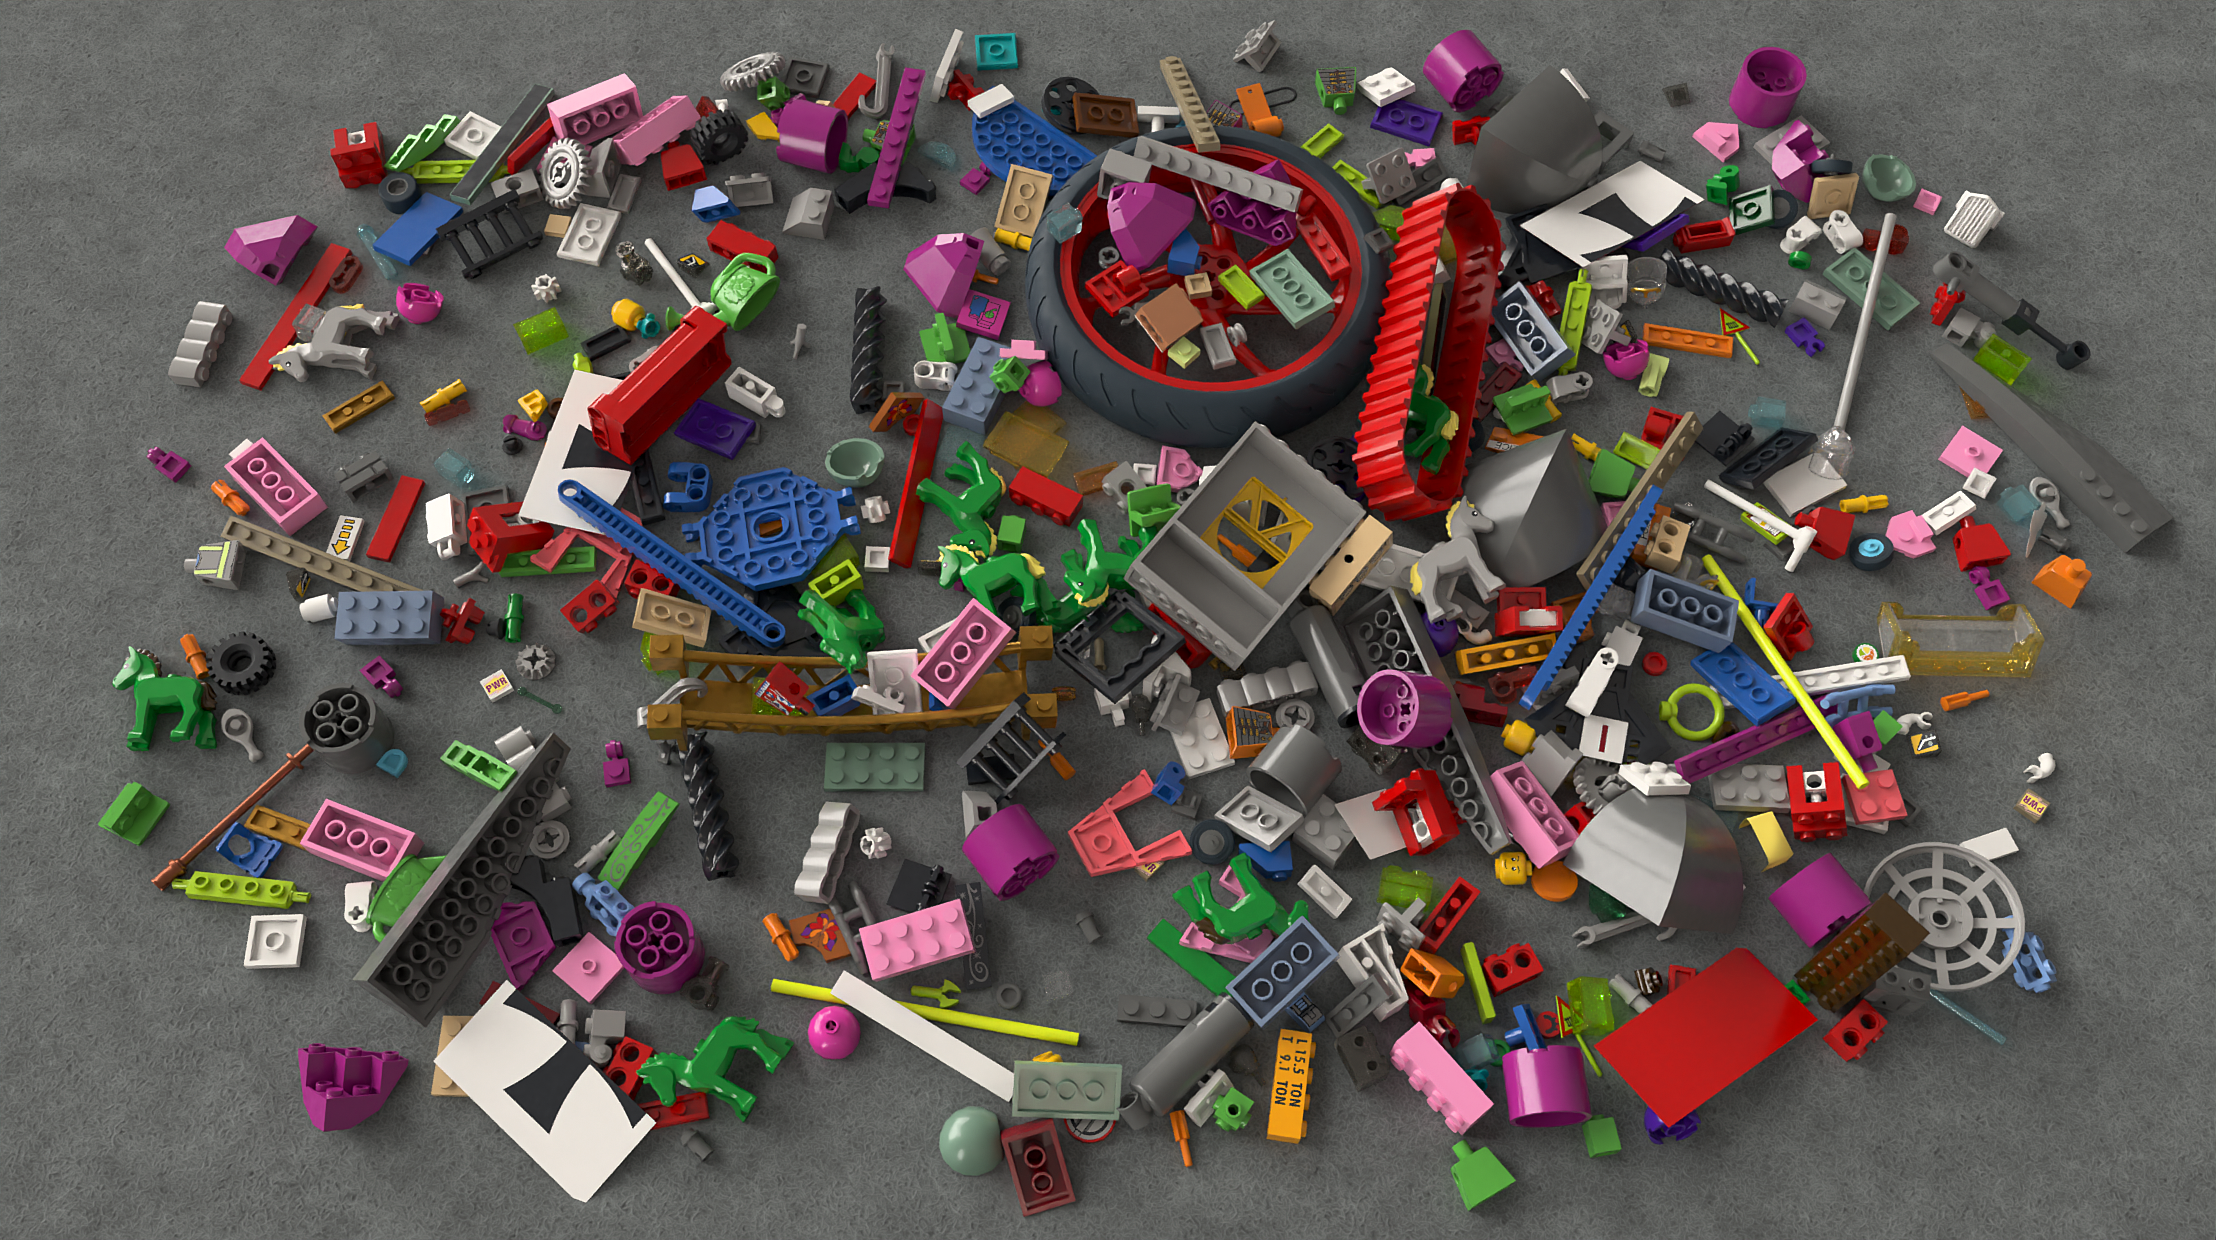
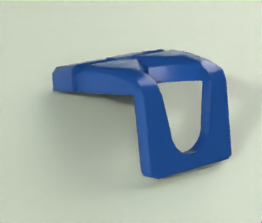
M235 822L216 847V851L255 878H262L271 866V862L276 859L284 846L278 841H271L267 837L254 834L242 824ZM236 834L247 838L251 851L243 855H234L228 847L230 838Z

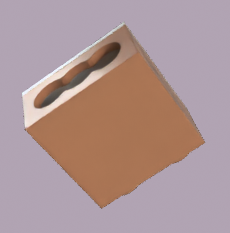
M1174 284L1142 306L1135 314L1137 320L1161 352L1178 342L1183 336L1188 335L1203 322L1198 308L1190 303L1186 292L1179 288L1177 284Z

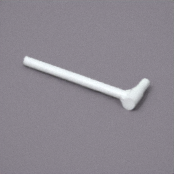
M651 238L645 241L647 248L692 308L699 306L711 315L719 309L714 303H700Z
M1708 480L1704 488L1794 538L1793 544L1795 549L1785 566L1786 570L1794 572L1803 553L1807 552L1817 531L1808 526L1798 530Z

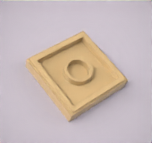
M1857 173L1815 178L1807 211L1808 218L1830 217L1831 213L1835 210L1851 214L1859 180Z

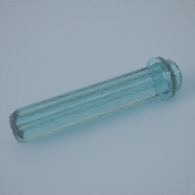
M367 224L360 225L357 228V237L363 241L387 280L396 279L398 272L388 256L373 249V244L377 241L374 229Z

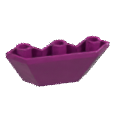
M1798 119L1773 150L1772 171L1783 190L1790 192L1795 198L1808 203L1810 202L1814 179L1828 177L1824 176V174L1812 173V162L1829 158L1824 149L1820 151L1814 145L1811 137L1814 133L1808 124L1804 126Z
M1279 159L1253 172L1291 185L1290 179ZM1225 190L1207 204L1217 224L1271 245L1277 246L1296 236V212L1229 190Z
M1128 182L1112 188L1107 204L1110 229L1126 266L1133 265L1138 271L1149 268L1193 220L1196 201L1156 183Z
M299 215L236 228L224 248L238 263L276 286L282 283L301 248L308 245L318 226Z
M965 233L937 235L908 253L903 270L936 312L958 319L972 282L984 241Z
M321 1043L309 1044L308 1048H298L303 1101L312 1124L323 1132L351 1129L380 1110L407 1068L409 1060L399 1055L397 1051H364L359 1047L335 1048L326 1047L325 1044Z

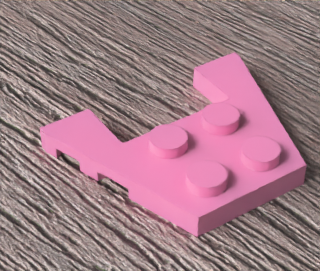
M1229 865L1218 884L1239 896L1238 901H1240L1246 895ZM1191 922L1180 939L1179 944L1252 963L1270 946L1275 936H1272L1268 929H1263V933L1253 940H1249L1247 937L1234 944L1219 945L1205 938L1204 933L1198 931V927Z

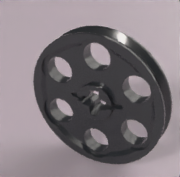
M1060 77L1051 81L1047 85L1041 99L1044 116L1055 128L1062 132L1073 135L1086 134L1077 132L1076 127L1069 123V120H1075L1074 108L1072 107V97L1075 92L1068 90L1066 86L1072 85L1077 93L1099 95V93L1089 83L1075 77ZM1054 91L1058 93L1059 98L1052 97L1049 92ZM1051 109H1057L1061 115H1054Z
M1334 436L1323 438L1311 447L1306 460L1313 469L1321 471L1333 485L1342 484L1346 488L1345 495L1351 500L1364 493L1363 488H1358L1354 477L1359 475L1357 465L1352 461V455L1357 454L1358 443L1344 437ZM1334 445L1341 446V447L1343 448L1344 452H1343V453H1338V452H1336V451L1333 449V446H1334ZM1314 453L1323 454L1325 460L1316 459Z

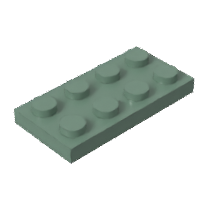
M1854 247L1827 267L1822 275L1863 308L1873 262ZM1883 272L1872 317L1889 331L1916 310L1920 302Z
M1288 249L1249 270L1251 278L1295 329L1335 308L1334 300Z
M827 743L824 791H924L925 743Z
M1015 1061L1012 1117L1119 1120V1111L1116 1108H1120L1122 1065Z

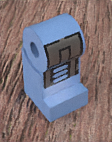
M1304 992L1285 1009L1306 1033H1311L1325 1021L1323 1013Z

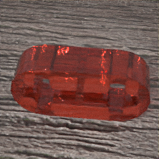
M347 256L340 262L329 280V284L334 292L343 294L351 289L363 270V265L359 258Z

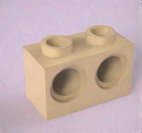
M1663 515L1659 524L1655 522L1650 531V536H1653L1652 541H1648L1644 553L1647 554L1644 564L1672 574L1680 562L1690 525Z

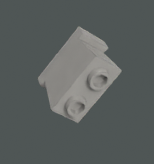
M1550 730L1545 736L1542 734L1538 736L1532 745L1535 748L1533 753L1528 752L1521 761L1525 763L1548 795L1552 797L1583 756V753L1577 748L1572 751Z

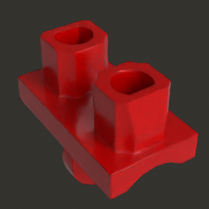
M959 69L954 70V78L948 85L950 88L948 97L951 100L959 99L970 111L972 109L968 106V100L985 91L981 87H973L974 78L970 74L963 75Z
M1479 115L1474 116L1469 121H1453L1454 145L1468 142L1477 145L1481 127L1491 118L1489 116L1482 118Z
M1543 280L1534 285L1526 286L1550 319L1561 313L1562 310L1553 297V289L1549 286L1547 287Z
M469 598L467 602H464L459 613H457L459 606L456 604H452L450 609L443 608L441 610L440 616L445 619L442 624L444 627L449 628L451 623L454 622L445 639L446 641L453 643L457 640L465 644L471 642L475 631L464 625L467 620L478 625L485 613L480 608L474 606L475 600Z

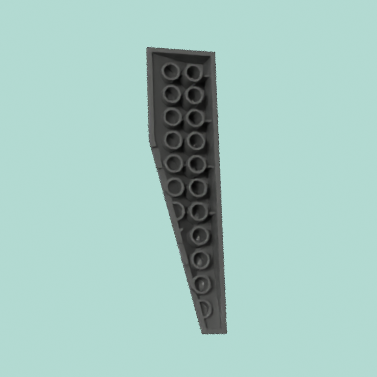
M1389 586L1342 622L1344 631L1366 682L1375 673L1391 669L1434 676L1447 686L1452 696V699H1450V717L1453 718L1448 733L1434 746L1411 749L1414 752V757L1424 770H1436L1447 800L1455 803L1454 805L1459 809L1457 813L1463 820L1469 823L1472 827L1471 831L1487 852L1493 855L1512 843L1485 761L1461 703L1408 589ZM1347 625L1349 626L1351 636L1346 628Z
M554 732L549 734L517 770L518 773L502 792L499 791L476 818L353 978V981L372 996L423 1028H426L492 935V926L495 920H498L504 898L509 895L512 888L510 877L512 873H518L534 836L533 830L536 823H539L542 818V809L546 799H550L553 792L551 788L555 779L559 778L571 750Z

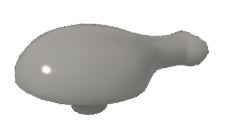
M2034 478L2029 486L2032 500L2039 507H2041L2043 501L2046 503L2045 510L2052 515L2058 529L2062 530L2069 527V520L2060 511V494L2057 487L2046 478Z
M233 708L227 710L221 720L224 734L229 739L242 744L249 753V760L252 763L262 759L264 756L263 752L258 750L253 742V722L250 716L240 709Z

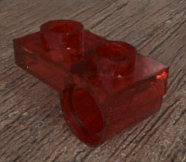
M1899 224L1894 226L1888 254L1891 255L1902 254L1909 243L1908 230ZM1865 228L1862 234L1863 243L1860 247L1866 248L1868 251L1877 250L1881 231Z
M1524 665L1517 668V671L1496 673L1492 678H1488V682L1496 699L1502 704H1509L1516 699V689L1530 685L1538 671L1536 666ZM1504 686L1510 687L1509 692L1506 694L1498 693L1500 688Z

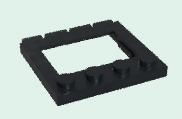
M1118 591L1104 601L1106 607L1100 604L1086 616L1089 622L1083 619L1069 631L1071 638L1065 634L1053 644L1058 659L1114 704L1120 701L1186 643L1185 637L1127 592L1121 594ZM1128 612L1156 633L1158 639L1153 644L1146 645L1139 651L1140 655L1134 660L1126 662L1117 675L1110 676L1107 679L1095 666L1085 658L1079 657L1078 654Z

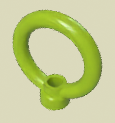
M1691 683L1683 685L1670 695L1668 701H1660L1659 720L1667 721L1677 735L1687 740L1702 741L1709 739L1717 733L1724 722L1725 709L1721 698L1714 690L1702 684ZM1690 693H1699L1711 701L1715 710V716L1708 728L1702 731H1690L1678 722L1677 703L1683 696Z

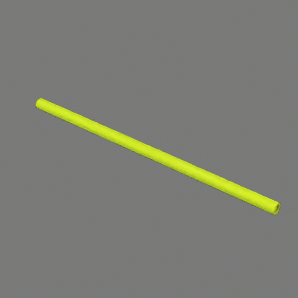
M1711 555L1704 556L1701 559L1702 564L1713 580H1719L1717 586L1725 596L1739 600L1738 616L1859 790L1867 787L1870 782Z
M773 979L771 992L849 1005L831 994L832 989L779 979ZM896 1001L927 1020L1073 1046L1078 1045L1079 1033Z

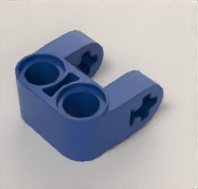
M671 463L668 469V478L675 482H687L685 493H666L664 495L663 508L670 512H701L706 510L710 504L713 485L709 468L701 463Z

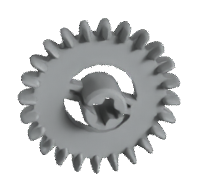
M779 52L761 53L746 58L727 69L720 78V84L726 91L730 92L733 90L736 92L739 90V87L741 90H744V83H747L749 88L759 85L758 81L764 80L766 82V74L770 78L774 77L773 72L774 74H779V71L785 67V58Z
M561 138L558 142L555 141L553 147L550 146L548 148V153L544 154L545 159L541 161L542 168L539 169V173H541L539 181H541L539 187L546 202L550 203L552 207L570 209L571 206H577L576 201H582L578 193L587 194L582 189V186L589 187L590 184L586 183L584 179L592 178V176L585 172L586 170L593 169V167L585 165V163L590 162L592 159L586 157L589 151L585 150V145L580 144L578 140ZM564 158L568 159L565 163L560 162ZM561 183L567 184L563 188L558 187Z
M1589 757L1584 758L1575 767L1573 782L1576 786L1577 794L1581 795L1579 797L1581 801L1586 802L1585 806L1588 809H1592V813L1597 815L1611 801L1636 787L1618 774L1619 772L1616 770L1618 763H1614L1609 767L1610 761ZM1595 780L1603 781L1600 786H1595L1594 784Z

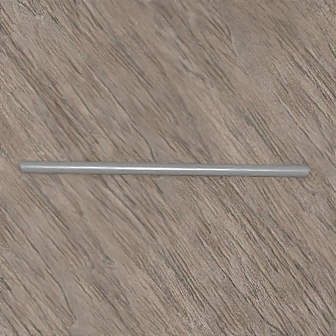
M1893 213L1885 215L1833 426L1831 439L1843 440L1897 216Z

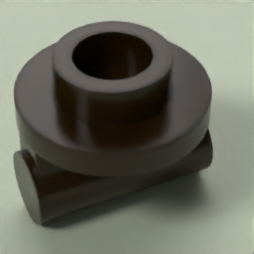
M1725 721L1711 741L1714 744L1739 733L1740 730L1733 721Z
M1652 967L1634 971L1638 988L1642 991V996H1650L1660 992V986H1663V981L1658 971H1654Z

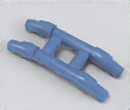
M1870 684L1857 689L1832 692L1821 700L1820 705L1822 708L1827 709L1838 704L1837 715H1828L1825 719L1832 728L1844 719L1866 711H1870L1872 718H1876L1883 710L1892 716V707H1868L1869 696L1895 694V686L1893 684ZM1858 698L1857 710L1848 712L1849 700Z

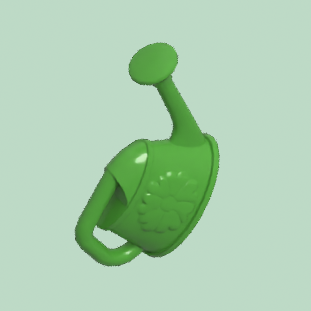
M742 253L736 256L712 284L710 291L711 301L720 309L713 316L727 323V326H732L735 331H740L747 327L768 306L778 290L780 278L775 275L776 268L774 263L765 256L753 253ZM752 262L764 265L767 268V274L749 268L742 263ZM672 306L668 307L665 317L666 327L669 331H672L677 325L681 324L680 319L685 316L677 313Z
M409 854L391 871L376 893L366 916V923L373 925V934L378 942L381 943L387 935L383 930V926H394L447 855L417 858L414 854Z

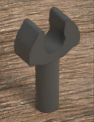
M655 740L660 749L658 763L670 765L671 752L676 751V742L671 740Z

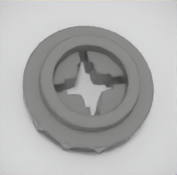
M537 642L532 646L526 645V649L519 652L518 659L515 660L517 670L527 679H541L553 670L555 655L547 645H540ZM537 654L538 658L541 661H537L536 665H534L533 667L531 661L529 660H533L534 656H536Z
M1289 699L1280 704L1276 711V723L1280 728L1283 724L1293 728L1292 719L1288 716H1293L1295 711L1298 710V718L1302 720H1297L1295 724L1310 731L1314 724L1315 716L1313 709L1308 703L1300 699Z
M554 820L542 822L533 830L534 836L530 843V849L536 856L546 860L554 857L558 858L562 852L567 851L568 843L571 842L570 832L561 822ZM547 832L553 838L557 837L553 840L554 847L549 846L548 843L544 844L547 841Z

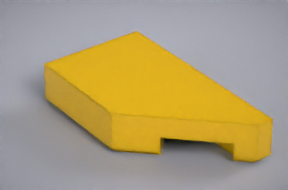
M765 112L746 120L748 127L758 139H773L779 142L780 133L777 132L778 128Z
M538 389L518 399L520 406L533 422L539 419L548 405L545 397Z

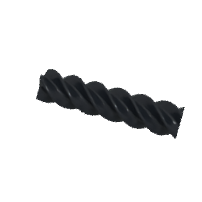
M1664 248L1651 275L1655 279L1665 278L1674 287H1686L1693 295H1706L1712 303L1718 305L1727 304L1736 313H1748L1755 321H1768L1773 328L1776 327L1789 300L1779 299L1776 294L1768 290L1758 291L1749 282H1737L1730 274L1716 273L1708 265H1696L1689 257L1675 256L1667 248Z
M880 286L871 289L857 288L855 294L856 309L854 313L855 328L853 331L854 346L852 350L853 365L851 369L850 402L856 414L865 412L878 413L879 409L875 403L882 397V392L877 388L876 384L883 378V373L878 369L877 365L884 359V355L878 346L885 340V336L881 333L879 327L886 321V317L880 312V308L887 302V299L880 294Z
M708 731L694 735L688 734L687 751H679L678 747V754L683 765L684 782L688 788V802L693 811V825L698 834L697 844L703 857L702 869L707 880L712 881L719 878L735 877L733 871L738 868L739 859L729 851L734 843V836L724 829L729 820V814L719 806L724 797V791L715 784L719 775V769L710 762L715 750L713 745L705 740Z

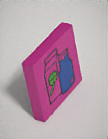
M969 289L956 327L998 340L1011 302Z

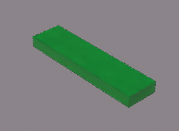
M1162 919L1147 936V940L1215 996L1225 992L1233 997L1225 987L1236 977L1204 951L1180 945L1179 942L1183 934L1165 919Z

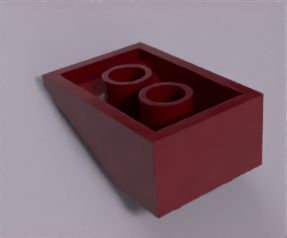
M1040 1118L1000 1131L1024 1217L1076 1201L1053 1118Z

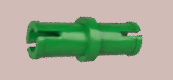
M517 593L508 595V610L504 617L505 622H507L505 641L508 643H516V639L517 642H521V624L524 622V615H522L524 596Z

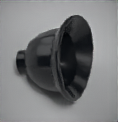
M1629 556L1613 582L1614 587L1612 591L1621 598H1624L1625 595H1635L1637 582L1646 571Z

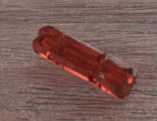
M461 400L457 402V405L453 403L436 409L437 412L435 413L433 411L425 413L424 417L427 424L432 426L438 424L437 421L439 420L443 422L459 416V413L465 414L471 410L467 400Z

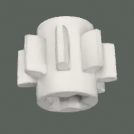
M547 274L536 278V285H531L536 299L540 300L542 298L546 303L552 299L556 300L557 293L561 292L556 277L551 279Z
M882 496L865 499V505L861 506L863 518H868L869 523L886 520L885 514L890 513L888 501H882Z
M882 827L865 830L866 836L860 838L861 850L868 855L869 859L886 857L885 850L891 849L890 835L883 832Z

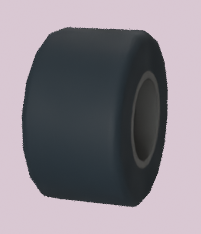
M403 172L393 173L385 177L381 181L378 191L386 209L395 214H404L423 195L415 178Z

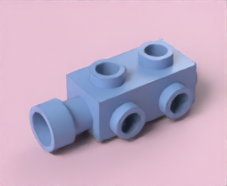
M587 872L580 874L572 883V888L579 895L583 894L587 898L585 906L590 910V916L594 919H599L607 927L606 931L609 935L617 936L619 927L622 924L621 920L635 907L607 880L596 885L595 880Z
M2001 929L2002 932H2006L2009 940L2003 942L2005 946L2002 949L2004 958L2010 950L2014 929ZM2025 932L2021 949L2013 962L2017 971L2014 973V978L2021 988L2025 987L2026 990H2034L2035 993H2040L2050 989V984L2057 981L2054 975L2056 974V969L2053 963L2046 959L2042 951L2044 950V945L2039 936L2034 935L2033 932ZM2025 945H2027L2030 950L2029 954L2024 953L2023 949ZM2037 969H2039L2042 974L2041 978H2038L2035 975Z

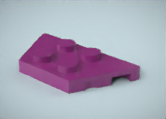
M535 901L521 902L519 904L512 902L502 903L500 908L502 910L498 920H495L491 929V937L512 985L518 991L524 988L556 949V945Z

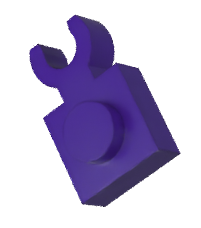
M1805 318L1787 326L1784 331L1797 347L1804 345L1806 347L1805 351L1810 357L1814 356L1816 352L1813 347L1817 348L1819 352H1822L1825 347L1821 340L1816 339L1818 332Z

